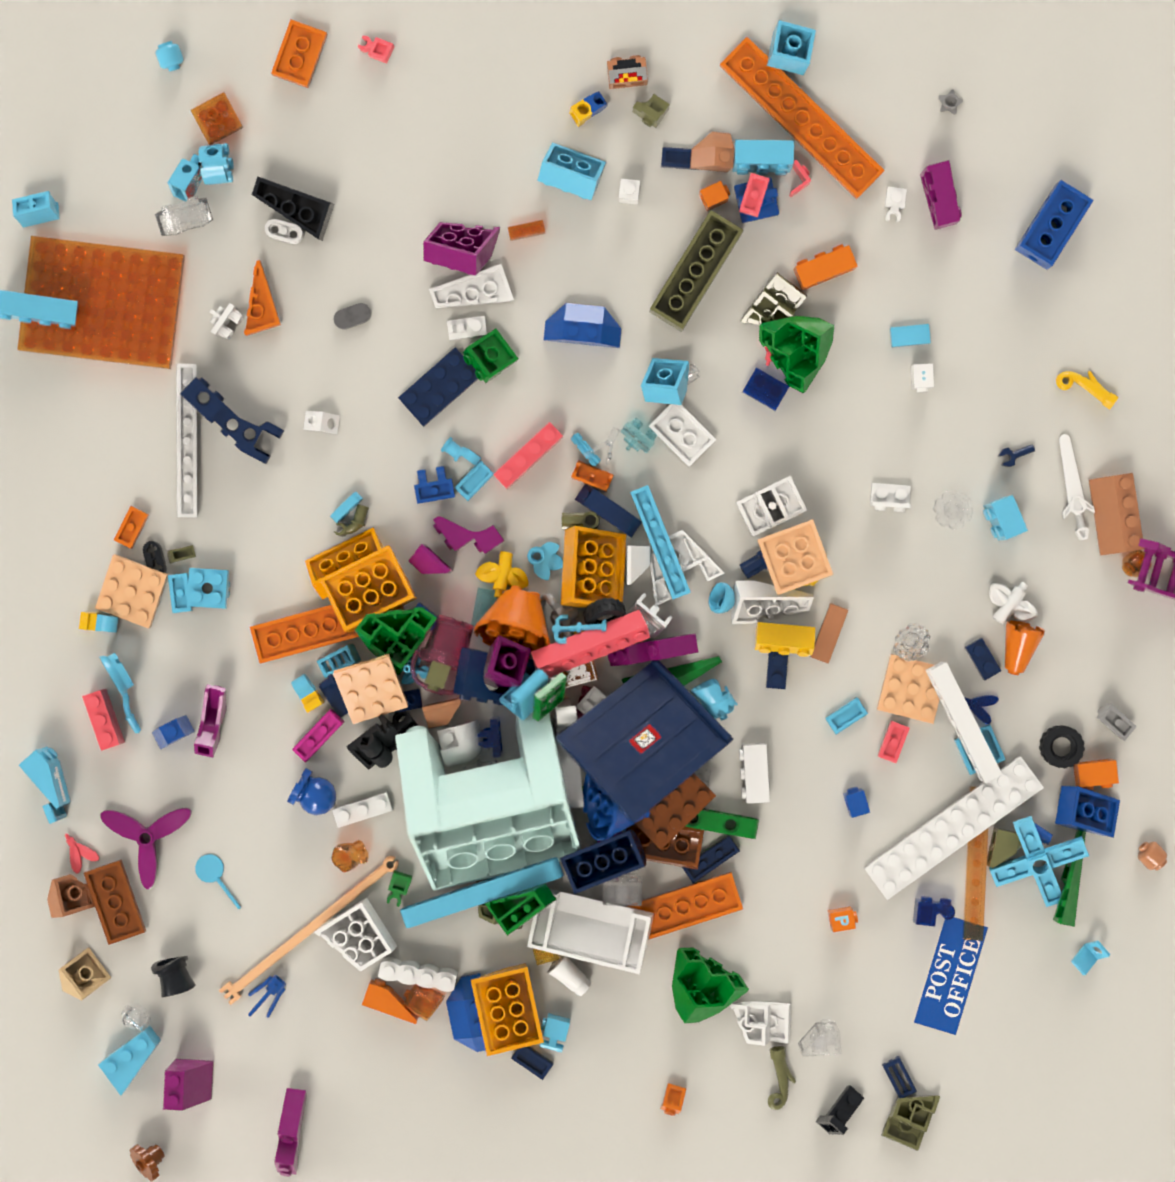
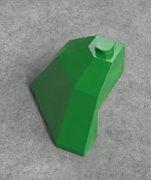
M793 316L761 323L759 326V341L763 347L766 346L769 352H771L770 359L777 370L781 369L784 373L786 384L801 393H805L826 361L833 343L834 325L820 318Z
M422 607L410 610L387 611L380 614L372 613L367 614L355 631L376 657L389 654L396 673L400 675L403 667L408 665L424 642L437 618Z
M693 947L679 948L677 950L672 981L675 1009L685 1024L698 1023L719 1014L749 990L739 974L734 971L730 973L724 970L721 963L712 958L706 959L699 954L700 951Z

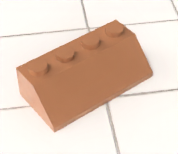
M1133 473L1088 480L1092 506H1094L1095 510L1094 519L1100 555L1144 549L1138 546L1140 539H1143Z

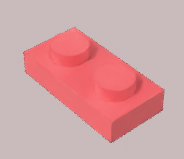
M753 173L750 174L739 212L758 217L770 178Z
M890 721L877 756L897 763L910 728Z

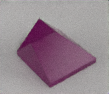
M421 544L408 560L421 574H442L453 571L426 544Z

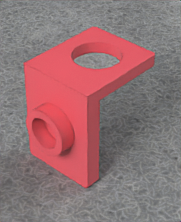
M797 159L794 161L792 168L803 183L790 192V198L811 182L809 171L804 165L801 166Z

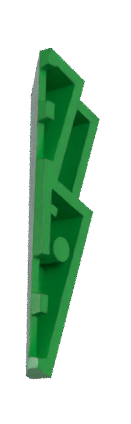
M717 656L667 669L685 686L722 663V660ZM632 677L623 678L621 680L624 684Z
M1077 830L1074 839L1082 836L1085 843L1086 832ZM1083 858L1065 864L1060 879L1065 885L1053 920L1059 924L1075 927Z

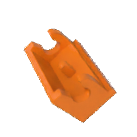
M578 460L571 478L607 493L614 475Z

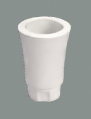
M560 955L547 971L548 974L559 980L578 996H582L592 984L586 978V975L567 956Z

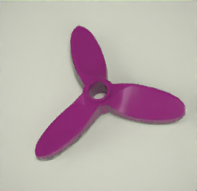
M188 808L174 810L146 828L136 819L114 810L101 812L100 818L113 832L137 842L139 845L138 870L140 880L144 888L150 889L155 883L157 874L155 847L157 839L178 830L189 820L192 811ZM144 833L150 835V842H146L143 839Z

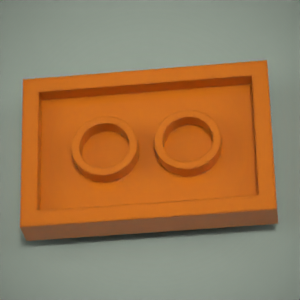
M290 19L271 74L308 88L326 41L327 32Z

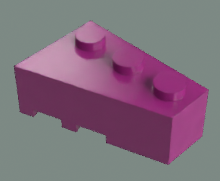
M947 160L926 166L920 177L934 230L957 224L962 217V213L957 204V194L954 188L950 161Z

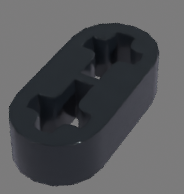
M155 541L146 542L143 546L146 566L150 568L155 567L154 560H156L157 565L162 566V569L159 571L166 573L167 566L161 545ZM151 544L153 547L157 548V550L154 551L155 558H153L152 553H148V549H150Z

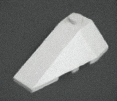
M735 581L733 587L735 604L731 609L732 624L757 623V619L767 617L770 620L779 614L788 616L809 611L814 595L796 590H790L777 595L774 585L757 581Z

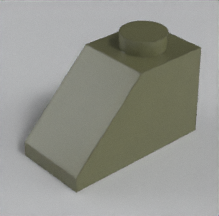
M432 661L424 682L425 685H428L427 689L438 692L439 689L443 690L451 667Z
M994 827L986 860L987 866L994 868L1017 853V849L1021 847L1017 832Z

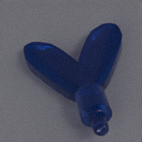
M993 695L972 699L964 697L969 708L983 723L990 724V715L982 707L994 705L999 701V698Z

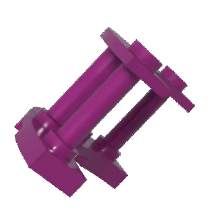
M1141 538L1138 546L1144 548V559L1137 581L1128 580V584L1133 586V590L1145 592L1146 590L1175 600V594H1173L1175 590V551L1159 542ZM1155 555L1156 561L1149 584H1145L1152 557ZM1168 557L1173 559L1172 563L1174 565L1167 589L1164 591L1156 588L1164 559L1166 560Z

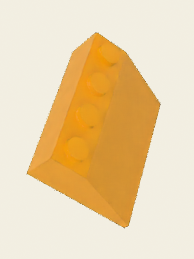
M573 526L565 530L561 605L586 608L592 602L603 598L618 599L623 603L626 534Z
M390 545L320 579L344 632L348 633L355 630L367 614L394 611L417 599Z
M526 963L506 967L471 980L487 1056L544 1043Z

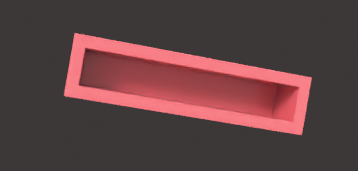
M549 422L493 475L508 490L563 438V435Z

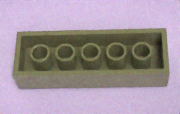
M710 210L652 304L649 312L682 332L741 237L743 229Z

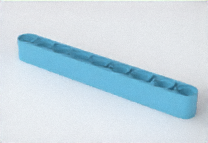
M553 857L400 909V913L405 927L411 928L559 879L564 874L558 857Z

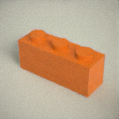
M841 244L832 248L833 252L826 254L824 251L815 255L813 260L808 261V259L797 262V266L793 270L801 290H806L855 270L858 266L850 246L844 247Z

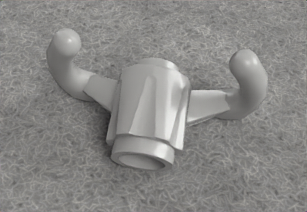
M545 593L540 597L542 606H545L547 601L553 609L551 612L552 616H550L553 625H555V620L560 615L568 614L569 620H562L560 622L561 627L570 626L571 623L579 618V612L576 607L561 606L556 602L552 594ZM570 631L563 632V636L566 638L572 636Z

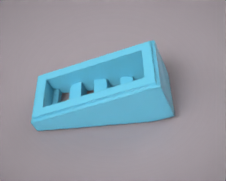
M352 643L323 657L317 663L324 678H327L328 675H333L335 670L353 665L361 661L355 645ZM339 654H342L346 662L345 664L343 663ZM333 657L335 658L339 667H336L335 662L332 659ZM327 660H328V662H329V664H330V666H331V668H332L331 671L329 670V668H328V666H327V664H326V662H325V661H327Z

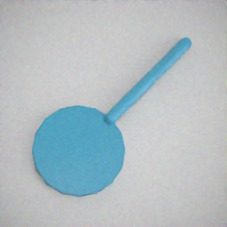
M206 854L200 857L195 866L198 878L207 883L217 881L234 905L240 909L239 903L219 879L224 871L221 859L213 854Z

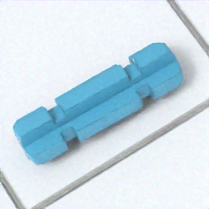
M579 433L574 434L571 437V441L575 445L577 444V448L586 459H589V463L592 466L600 463V458L594 454V451L587 442L582 440L583 437Z

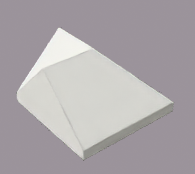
M627 546L626 585H631L650 566V546Z

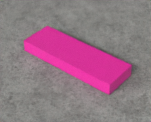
M330 709L292 750L306 763L345 721Z

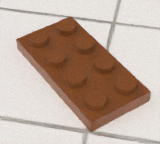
M694 773L650 810L648 818H644L635 824L662 850L716 795Z
M121 859L84 872L108 945L146 932Z

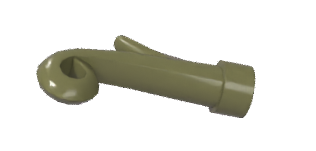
M775 1046L769 1049L780 1093H774L768 1098V1106L773 1110L781 1109L787 1102L788 1079L792 1083H796L787 1066L785 1047ZM776 1098H779V1101L777 1103H774V1100Z

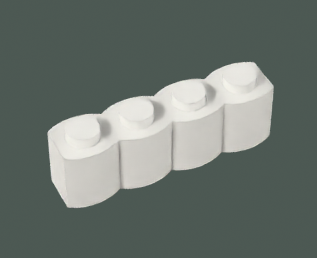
M385 957L380 963L378 977L386 981L398 980L407 985L417 984L423 988L436 987L441 991L450 992L455 989L458 971L448 967L439 969L432 964L420 965L411 960L401 961L395 957Z

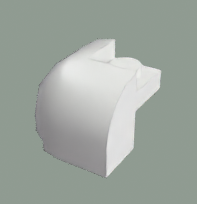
M478 720L437 731L442 748L440 752L447 767L467 763L474 760L481 753L483 736Z

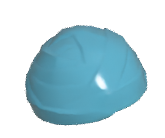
M723 582L717 583L709 595L711 611L720 614L728 612L735 604L733 589Z

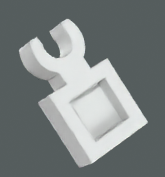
M887 187L884 207L890 208V210L886 214V221L890 220L891 214L896 215V222L900 221L901 213L899 209L905 208L907 189Z

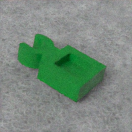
M393 871L388 890L392 891L387 896L388 904L392 898H396V906H400L401 894L406 896L412 875Z

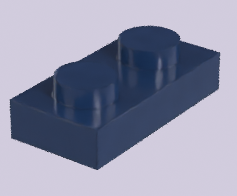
M979 638L964 647L984 681L1001 672L983 638Z
M778 652L768 653L766 688H786L788 655H781Z

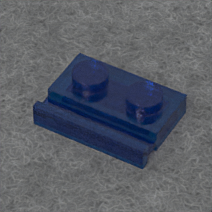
M756 368L742 393L776 411L790 386Z

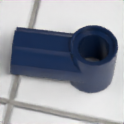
M761 550L755 556L739 565L747 579L764 569H768Z

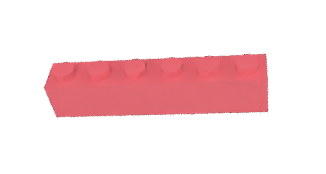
M640 610L606 622V631H602V629L586 630L566 638L567 644L555 642L532 651L531 655L536 669L542 670L548 678H551L561 672L569 671L572 668L649 639L650 635L647 624Z

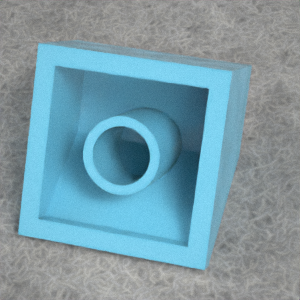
M652 358L641 384L645 402L682 405L687 392L689 361Z

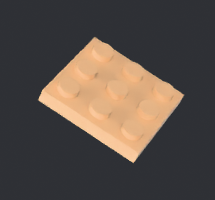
M813 520L757 540L777 595L833 575Z
M114 554L95 609L149 629L151 628L169 574Z
M389 654L333 672L353 724L408 707V702Z
M890 654L877 710L934 724L940 699L925 671L934 665Z

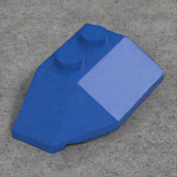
M565 303L545 321L544 341L620 348L621 327L603 306Z
M480 973L462 976L454 991L451 992L446 1000L454 1040L476 1052L486 1050L471 984L472 979L481 976Z

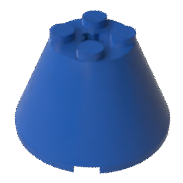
M586 773L583 785V812L588 815L589 822L586 825L594 839L598 841L607 840L638 821L649 817L650 810L635 823L631 822Z

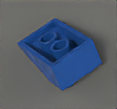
M1061 786L1055 824L1114 838L1120 800L1078 786Z

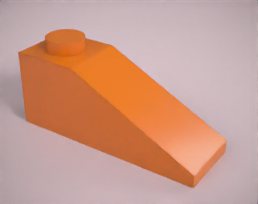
M371 979L362 1002L363 1006L413 1024L417 1023L419 1016L391 986L387 985L384 980Z

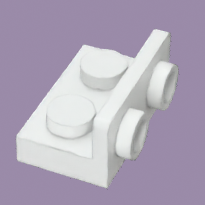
M871 483L870 506H874L875 510L886 511V507L894 508V512H905L906 509L911 508V504H909L911 486Z

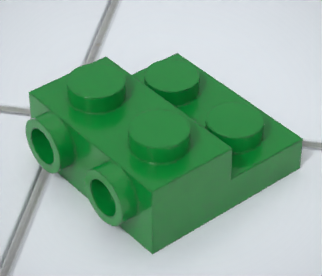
M496 328L466 347L463 352L466 364H472L476 370V377L485 383L501 374L503 370L519 359Z

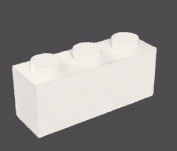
M765 743L742 744V749H739V760H743V768H740V778L744 780V787H741L742 799H745L747 804L770 802L767 745Z

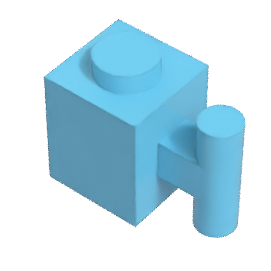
M548 1013L547 1019L543 1018L541 1029L544 1030L543 1036L550 1039L549 1041L543 1040L544 1043H540V1047L562 1053L564 1045L558 1044L557 1040L566 1041L570 1019Z

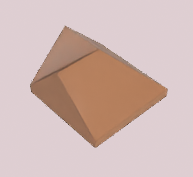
M455 698L423 706L422 710L428 728L448 725L464 700Z

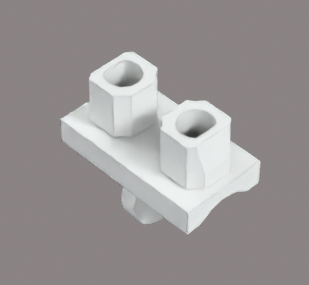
M229 303L226 309L221 306L216 312L211 309L209 313L214 316L210 322L215 325L211 332L218 337L221 336L229 340L234 331L228 328L227 325L231 320L239 325L244 316L231 303Z

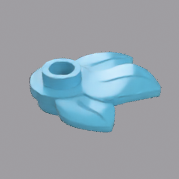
M547 542L541 547L531 548L528 552V561L534 565V573L543 580H549L550 570L563 568V560L556 554L559 549V545L556 543ZM536 552L541 555L539 560H535L533 557Z

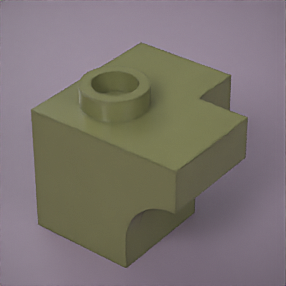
M653 94L647 102L637 101L633 106L632 112L642 118V122L645 125L657 128L669 110L670 104Z

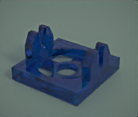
M492 716L490 718V727L484 728L477 734L481 738L487 737L479 742L478 745L484 748H492L493 758H500L503 754L500 717Z

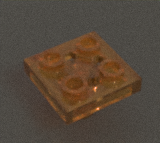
M225 92L191 109L209 145L244 128Z

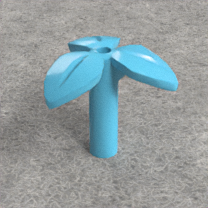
M417 654L413 656L408 665L403 667L405 673L402 677V684L414 683L417 679V674L422 679H426L429 666L424 665L419 668L421 659Z

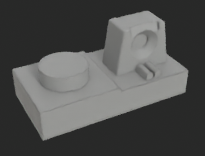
M1111 703L1097 711L1099 714L1097 718L1123 741L1137 727Z

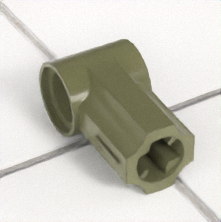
M591 511L562 513V530L573 526L596 529L600 525V518ZM589 516L596 518V523L592 526L586 524V519Z

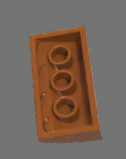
M636 824L626 828V831L633 830L637 834L643 846L646 861L698 870L704 830L684 827L660 850Z

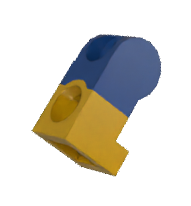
M598 91L571 106L569 114L576 125L580 127L585 121L603 111L608 104Z

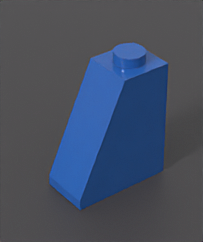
M187 715L158 727L152 734L161 750L195 731Z

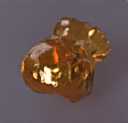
M360 840L335 846L331 856L333 864L342 872L351 871L359 864H365L369 858L365 844Z

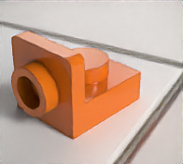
M668 1083L660 1109L664 1110L665 1114L671 1116L679 1114L682 1110L686 1088Z

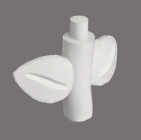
M1021 582L1018 587L1015 586L1011 591L1004 584L992 583L989 590L992 603L1001 607L992 618L1002 625L1012 615L1019 621H1029L1038 616L1036 608L1029 601L1022 600L1026 595L1024 591L1028 585Z

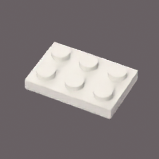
M670 404L648 426L688 467L716 441L682 405Z

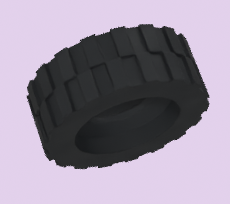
M603 598L592 602L585 608L586 610L583 613L585 625L602 624V620L597 619L605 615H614L606 619V622L626 615V610L622 601L620 602L618 599Z
M1056 725L1047 729L1039 741L1041 756L1044 757L1046 762L1057 768L1073 767L1074 764L1080 762L1079 760L1083 757V752L1085 751V743L1082 740L1081 734L1077 733L1078 731L1064 725ZM1064 737L1070 741L1071 750L1067 755L1058 756L1054 753L1053 743L1057 738Z

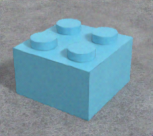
M779 20L773 31L767 66L804 75L810 65L816 30Z
M1013 495L1005 496L983 505L985 508L983 514L987 521L990 520L992 525L990 528L991 533L998 541L1007 540L1028 531Z

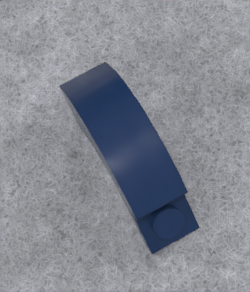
M587 484L583 486L575 498L577 502L631 538L642 523L624 508Z

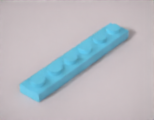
M649 486L631 491V496L672 599L674 600L691 593Z

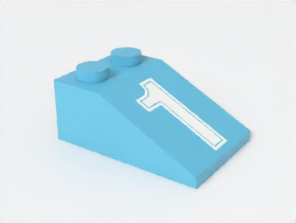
M44 747L35 750L19 764V767L53 806L58 809L68 805L70 798L57 753L52 748Z

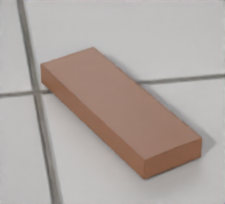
M831 603L829 604L815 642L814 651L810 655L811 658L829 664L849 610Z

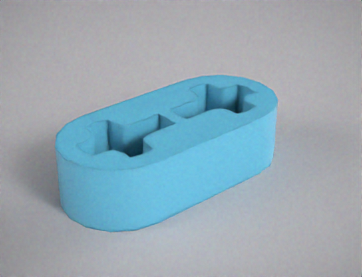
M354 492L330 517L336 523H339L363 498L357 492Z

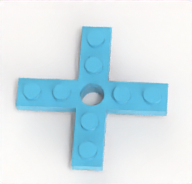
M1032 816L1014 821L1013 825L1025 855L1001 863L994 868L989 867L996 887L1033 875L1046 907L1058 904L1062 892L1052 868L1089 856L1082 836L1044 849ZM1037 860L1046 861L1041 867L1033 866Z

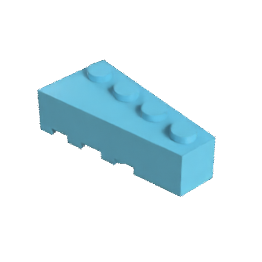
M0 290V319H18L19 322L24 323L34 321L45 326L59 324L60 328L71 329V326H76L78 301Z

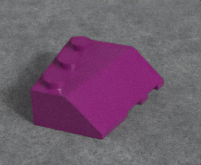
M440 222L423 241V261L476 276L492 257L500 227H493V230L483 229V226L476 225L475 228H465L463 224Z

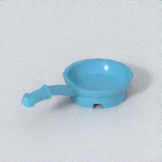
M115 653L109 656H100L102 664L123 696L125 720L128 721L135 733H140L139 724L130 710L129 695L127 693V689L134 686L131 678Z

